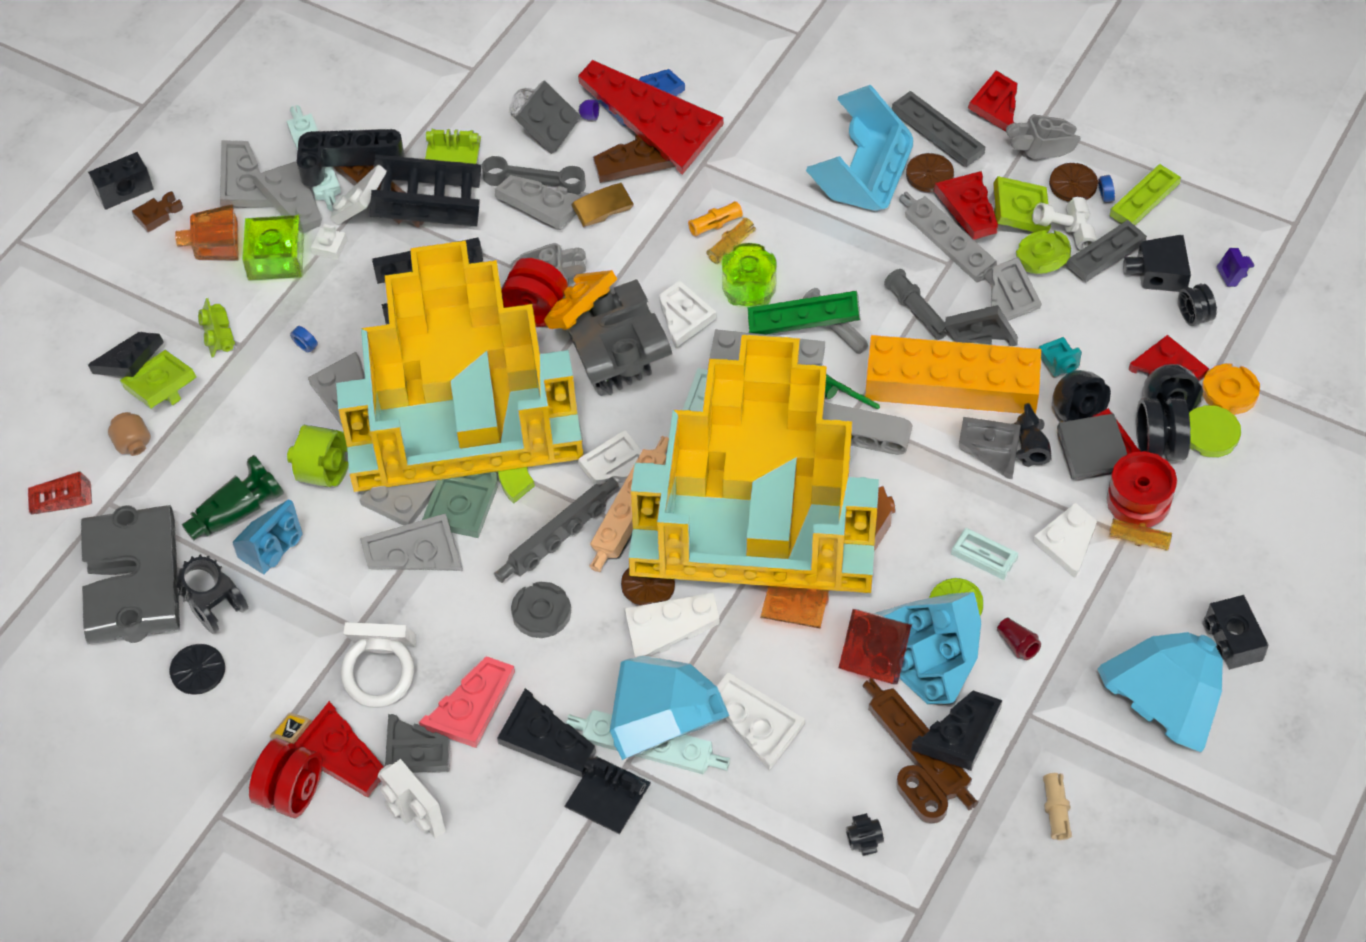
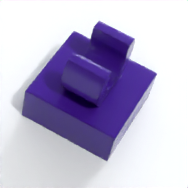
M1229 248L1216 267L1227 287H1236L1242 278L1248 276L1247 271L1249 268H1253L1255 265L1249 256L1243 257L1239 248Z

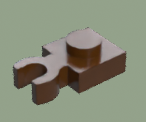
M170 191L162 197L161 201L157 202L155 198H152L132 210L134 219L149 233L169 221V213L181 211L183 205L181 200H176L174 193Z

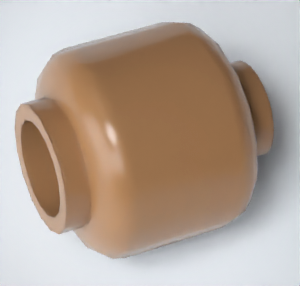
M123 412L115 416L108 428V435L115 449L120 454H130L131 456L144 452L151 435L143 419L139 415L131 414L130 412Z

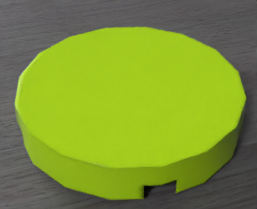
M1040 230L1029 234L1018 244L1019 249L1016 250V257H1019L1025 271L1035 274L1049 273L1057 270L1066 264L1071 257V245L1067 236L1055 230L1054 233Z
M1204 405L1193 409L1189 413L1191 450L1195 449L1201 452L1200 455L1205 457L1219 458L1230 454L1238 445L1241 437V425L1236 416L1227 409Z

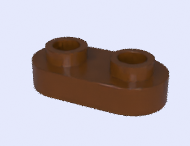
M916 765L903 767L897 775L896 782L900 795L922 821L931 824L942 821L948 809V800L944 793L923 768ZM914 782L917 784V787L910 788L907 784ZM933 806L937 810L934 812H930L926 809V807Z

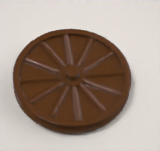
M924 153L915 156L909 161L906 168V177L914 188L924 192H934L935 183L953 179L954 168L952 163L944 156L935 153Z
M1065 163L1052 171L1049 185L1052 192L1062 200L1070 202L1074 197L1088 200L1097 190L1098 178L1095 172L1086 165Z
M628 568L622 575L621 589L624 596L634 604L641 606L668 601L671 598L675 589V579L630 576Z

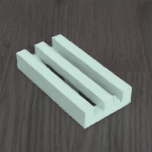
M968 528L964 529L951 551V555L1002 580H1005L1007 572H1010L1019 554ZM967 539V540H969V541H971V542H973V543H975V544H977V545H979V546H981V547L979 548V547H977V546H974V545H972V544L966 542L965 540ZM991 552H994V553H996V554H998V555H1000V556L1006 558L1007 561H1005V560H1003V559H1001V558H999V557H997V556L991 554Z

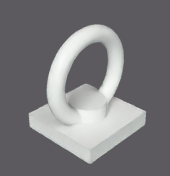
M345 622L344 635L354 642L345 654L341 665V679L346 692L353 700L367 707L379 708L395 703L405 695L412 683L414 665L412 657L405 646L415 647L416 634L406 625ZM362 652H394L401 663L402 673L394 689L383 695H370L363 692L357 686L353 677V667L356 659Z

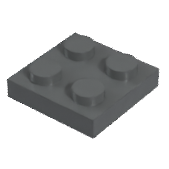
M544 80L539 83L514 119L552 154L560 147L581 115Z

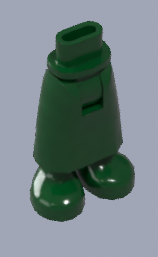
M255 455L247 459L248 476L245 480L241 481L235 475L198 506L195 513L191 512L189 520L181 524L193 541L203 534L209 536L212 533L227 528L261 508L259 504L264 501L276 499L284 494L277 480L270 472L265 470Z

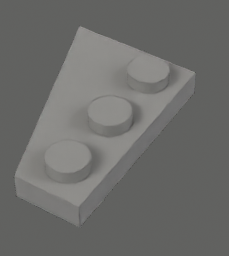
M446 513L360 538L369 569L462 571Z

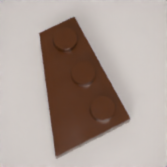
M638 135L635 136V140L625 145L618 144L593 157L594 167L600 183L676 167L670 160L666 161L661 157L660 151L654 146H649Z

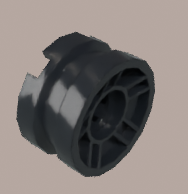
M1200 283L1195 285L1193 289L1187 287L1179 291L1180 311L1189 326L1199 325L1202 321H1213L1216 318V301L1213 292L1207 284Z

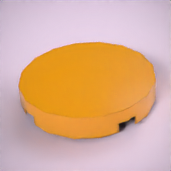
M1229 363L1214 366L1207 371L1202 382L1203 397L1206 403L1210 406L1227 409L1234 415L1245 413L1253 408L1259 398L1260 383L1255 374L1243 366L1238 368Z

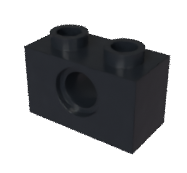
M138 152L88 172L95 193L105 210L154 190L147 167Z
M1245 595L1210 603L1207 614L1204 617V625L1206 631L1213 635L1217 645L1216 648L1222 659L1225 660L1228 669L1263 661L1269 644ZM1229 631H1234V632H1236L1238 635L1232 634V633H1230Z

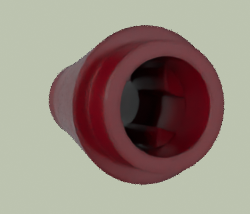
M1009 617L1003 619L997 626V631L1017 658L1029 660L1039 652L1042 643L1036 633Z

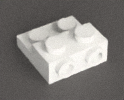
M401 759L394 764L386 765L380 770L378 778L383 784L380 790L387 800L384 804L394 818L400 816L406 824L414 819L424 833L429 831L435 839L446 832L439 803Z

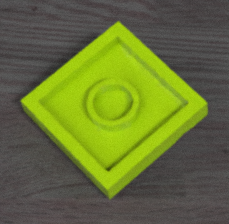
M997 176L993 182L995 197L994 213L997 223L1032 232L1047 230L1048 233L1051 229V223L1048 226H1042L1033 222V211L1038 203L1049 204L1047 187Z
M164 350L147 361L134 377H124L120 382L126 391L152 409L163 400L169 401L171 405L176 404L181 400L178 390L197 377L191 367L167 350Z

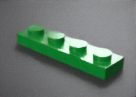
M857 290L747 307L749 333L768 335L861 320Z

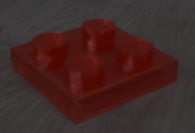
M852 609L838 668L886 683L898 684L912 624L860 609Z

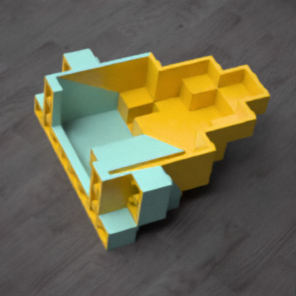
M466 241L410 248L413 272L385 275L389 324L361 328L365 379L336 383L338 411L347 444L349 474L353 491L358 492L371 490L372 487L378 486L392 487L578 460L582 457L583 447L569 350L540 354L532 304L509 308L503 307L497 260L469 264Z
M742 335L739 360L709 359L703 412L673 410L665 465L635 463L631 486L633 531L629 552L630 576L871 593L879 479L849 477L852 421L823 419L827 366L799 364L800 338Z

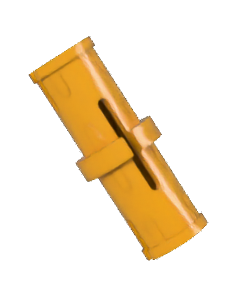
M736 201L719 209L712 208L708 210L707 214L689 220V230L695 237L713 228L718 230L723 227V224L736 218H741L743 216L742 208Z

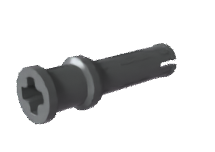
M901 268L891 272L884 281L885 287L893 290L898 296L899 303L908 306L937 340L947 336L949 331L945 327V322L920 295L921 291L918 285L912 284L906 277V272Z

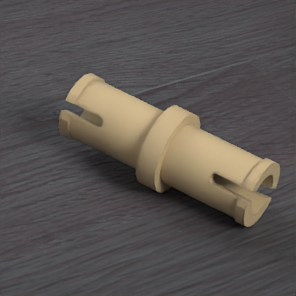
M1049 773L1043 776L1047 798L1044 807L1045 812L1049 813L1051 838L1053 840H1066L1072 837L1068 811L1071 808L1070 801L1066 799L1063 782L1064 776L1061 773Z

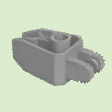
M1032 114L1027 123H1012L1006 128L1007 135L1012 137L1010 142L1012 148L1025 150L1027 156L1032 159L1064 156L1075 150L1081 139L1080 136L1075 135L1076 126L1065 119Z
M554 242L525 252L510 264L512 268L514 262L521 258L543 260L558 269L568 284L570 277L585 273L586 266L582 261L585 260L586 253L584 249L579 247L562 250L561 246Z

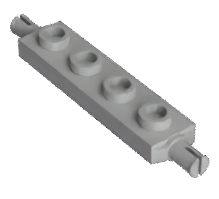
M908 192L900 195L899 200L908 207L905 211V216L976 283L986 279L992 284V269L997 265V261L926 196L915 200Z

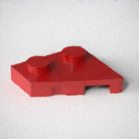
M995 70L969 102L968 109L1006 132V128L1014 123L1013 116L1016 108L1015 96L1018 83Z

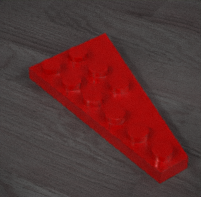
M591 60L578 75L579 84L597 100L605 102L614 115L618 114L623 118L624 124L649 146H654L660 151L661 157L666 161L670 160L676 166V170L682 175L724 125V117L597 61Z

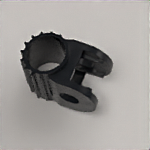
M199 554V557L194 558L191 556L188 562L184 561L183 568L179 570L176 587L179 588L178 595L182 596L183 602L189 603L191 611L210 633L215 634L219 631V627L217 625L218 619L211 612L212 608L225 599L236 612L238 610L242 613L248 609V605L233 581L221 572L222 566L216 563L217 560L210 559L209 555L202 557ZM203 570L212 576L215 586L208 591H195L187 585L184 577L190 571Z

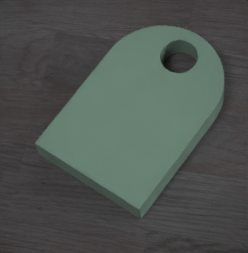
M496 472L437 480L422 520L446 513L451 533L479 538L498 488Z

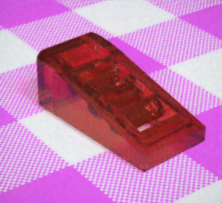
M81 471L28 488V507L31 515L92 504L91 482ZM40 494H44V502H41Z

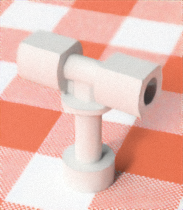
M1072 198L1066 205L1068 214L1054 212L1052 205L1038 203L1033 211V222L1035 224L1048 226L1053 222L1064 225L1067 232H1073L1076 246L1080 250L1097 240L1094 227L1087 224L1090 212L1087 201L1084 198Z

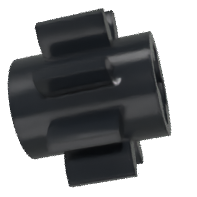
M867 813L853 816L852 825L846 827V835L851 850L859 849L862 856L877 853L878 844L884 842L879 820H871L870 817L868 818Z

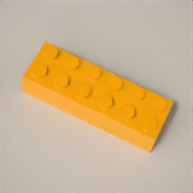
M871 335L865 397L879 402L1019 414L1025 412L1024 404L1030 403L1036 414L1040 389L1041 349Z

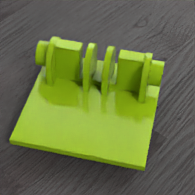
M433 128L431 131H426L428 145L425 159L477 164L481 142L479 133H474V130L459 132L458 129H455L454 135H452L450 129H447L445 134L444 130H435Z

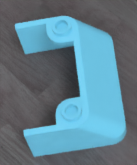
M868 85L840 95L837 99L852 116L849 125V135L858 145L850 167L838 156L808 166L806 172L832 200L878 211L887 208L890 204L913 148V137L909 129L873 86Z

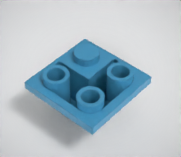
M288 499L252 521L232 542L237 558L263 575L270 568L275 567L284 553L290 547L295 546L303 535L294 503Z

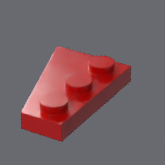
M982 171L935 183V194L973 240L997 233L998 223L992 204L989 203L987 197L988 190L983 184Z
M328 701L294 744L297 749L304 747L320 753L322 757V771L368 798L381 782L378 778V773L384 766L366 744L357 737L347 721L343 720L333 704Z

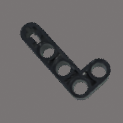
M395 129L311 131L300 136L296 161L301 182L306 186L314 187L323 182L325 167L374 165L375 154L405 157L401 134Z

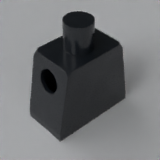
M1184 235L1142 241L1137 257H1124V274L1139 273L1141 286L1144 289L1179 292L1181 289L1187 288L1191 278V271Z

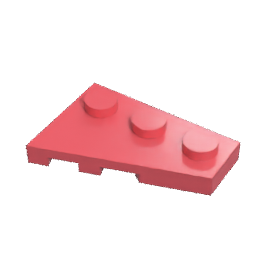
M486 656L461 680V685L449 697L446 695L429 716L425 715L419 721V725L432 733L437 732L449 739L477 748L515 673L514 666Z

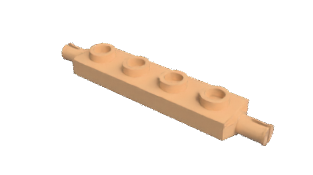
M661 436L655 449H643L636 463L665 465V453L667 452L669 438ZM634 466L590 543L593 550L597 553L589 566L594 571L601 572L607 558L619 557L633 531L631 486Z

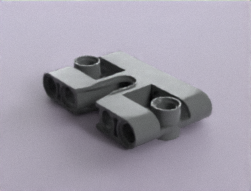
M637 279L614 287L615 294H612L610 290L604 296L599 297L593 302L594 306L589 311L582 313L576 319V324L567 329L591 384L619 374L624 377L637 375L643 370L644 365L673 355L667 336L656 314L650 312L647 305L648 299Z
M124 505L117 508L113 514L82 518V561L88 564V574L117 575L132 572L128 575L99 580L82 587L83 628L86 642L92 644L123 637L127 642L137 643L142 641L150 632L151 634L180 630L178 588L176 587L178 581L176 533L172 506L166 505L136 510L130 505Z

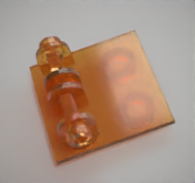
M768 586L760 618L821 629L825 607L829 601V590Z

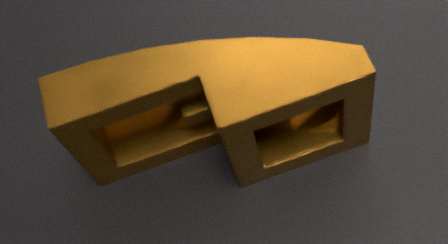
M622 182L585 195L575 200L571 205L584 227L603 222L609 215L630 210L634 203Z

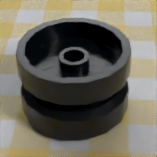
M1156 397L1141 398L1139 400L1136 413V434L1140 452L1146 451L1158 454L1161 457L1165 454L1170 461L1185 460L1188 457L1191 440L1190 417L1184 397H1167L1162 405Z

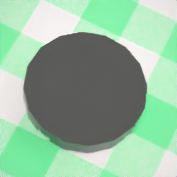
M550 582L533 583V586L523 587L515 595L511 605L514 625L520 632L534 638H546L562 631L570 621L572 611L566 592L561 587Z

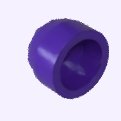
M593 99L583 101L579 105V114L583 119L596 121L599 116L598 101Z

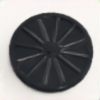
M207 644L190 645L179 651L172 659L169 668L170 678L174 686L181 692L192 695L203 694L212 690L220 683L225 673V662L221 653L213 646Z

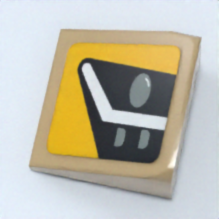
M289 712L271 733L270 737L272 739L279 738L294 744L311 724V720Z

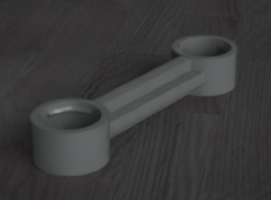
M500 156L488 157L482 163L483 179L491 186H498L510 175L539 181L542 185L568 188V193L577 195L584 192L586 188L585 173L578 166H567L560 172L510 166ZM495 168H499V169H502V170H503V171H501V172H499V173H496V174H492V173H489V172H488V171H490V170H492V169H495ZM571 178H576L580 180L579 182L573 184L565 182L566 180Z

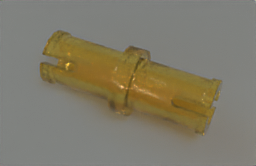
M743 218L731 231L724 232L722 239L706 251V254L710 255L708 258L713 263L719 264L732 250L736 251L739 249L741 242L756 231L753 222L748 218Z
M1113 518L1109 537L1135 542L1134 545L1139 547L1143 544L1168 551L1172 532L1146 527L1145 523L1141 522L1139 525Z

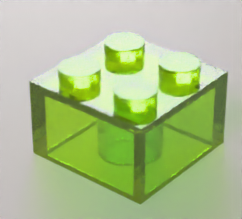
M299 215L245 218L242 261L248 281L302 277L304 233Z

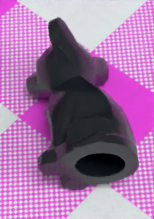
M1025 403V412L1019 415L1017 421L1013 423L1021 425V434L1019 436L1021 449L1016 452L1017 459L1024 458L1022 464L1026 467L1043 465L1052 459L1050 442L1041 431L1045 423L1043 419H1039L1034 413L1030 403Z

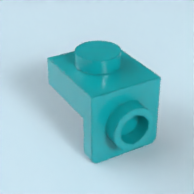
M1064 337L1039 346L1041 358L1054 377L1068 374L1079 368L1082 351L1079 347L1072 349Z

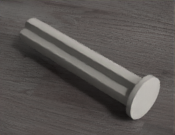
M818 288L809 290L803 299L821 296L820 290ZM848 322L829 325L856 353L860 354L868 347L867 340Z

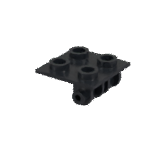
M598 756L595 758L589 757L584 766L587 771L564 807L620 835L651 782Z

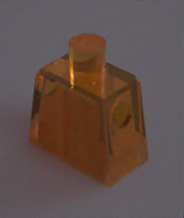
M233 204L193 213L190 216V229L175 231L177 247L191 246L197 260L238 261V220Z

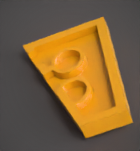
M613 270L576 274L573 278L575 285L567 287L563 292L566 298L556 302L544 319L548 328H562V330H566L574 326L577 322L576 319L594 306L593 302L610 291V286L617 280Z

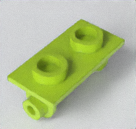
M206 298L203 309H200L198 312V322L200 326H203L204 344L209 347L212 358L215 356L216 350L231 351L235 341L231 328H220L229 327L226 309L221 304L211 306L209 298Z

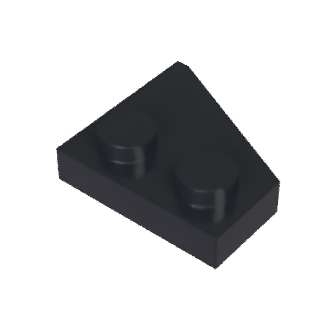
M137 332L90 362L88 367L92 374L134 377L164 341L159 333Z

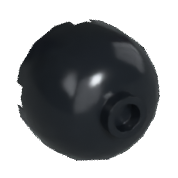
M1165 364L1156 368L1148 375L1144 382L1142 395L1143 398L1156 397L1161 405L1167 397L1182 396L1186 400L1190 413L1201 402L1203 388L1198 378L1188 368L1178 364Z
M1076 370L1066 374L1058 382L1053 392L1052 403L1056 414L1064 422L1090 418L1107 409L1111 390L1105 384V380L1095 373Z

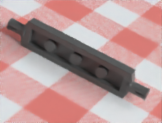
M610 477L603 485L598 486L595 484L510 553L506 564L494 572L496 579L502 583L513 573L521 577L527 571L536 568L541 559L547 554L555 552L570 535L577 534L587 521L602 513L604 507H606L605 499L607 495L619 487L618 482L613 477Z

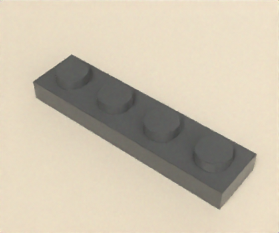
M909 91L892 103V110L895 114L965 167H968L985 154L986 146L912 91Z

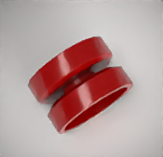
M521 258L514 262L507 280H505L501 288L503 307L509 308L532 304L535 327H545L547 325L544 319L556 302L562 300L565 296L563 292L568 287L567 280L558 269L543 260Z
M1146 451L1132 452L1121 457L1114 465L1106 497L1108 509L1116 519L1125 525L1145 528L1161 523L1169 514L1178 481L1174 468L1166 459L1158 454Z
M279 738L271 740L261 752L251 775L249 784V799L251 803L267 809L275 807L277 813L295 819L302 815L309 806L320 781L322 772L321 754L304 747L297 749L295 744Z

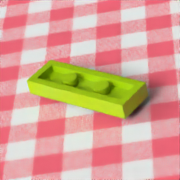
M1157 165L1111 208L1109 216L1121 224L1129 220L1132 224L1136 225L1180 184L1181 177L1163 165Z

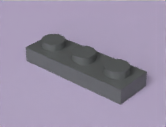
M1127 220L1070 257L1067 261V267L1084 282H1087L1139 248L1140 243L1146 241L1147 236Z

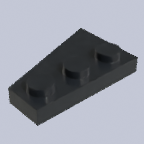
M526 688L497 737L498 744L579 777H583L587 770L584 768L586 760L589 757L593 758L596 753L595 745L571 725L565 724L554 715L553 710L547 705H542Z
M974 690L971 691L950 709L948 716L940 722L937 720L930 726L929 732L923 737L919 735L912 741L911 750L972 771L1001 710L1003 700Z

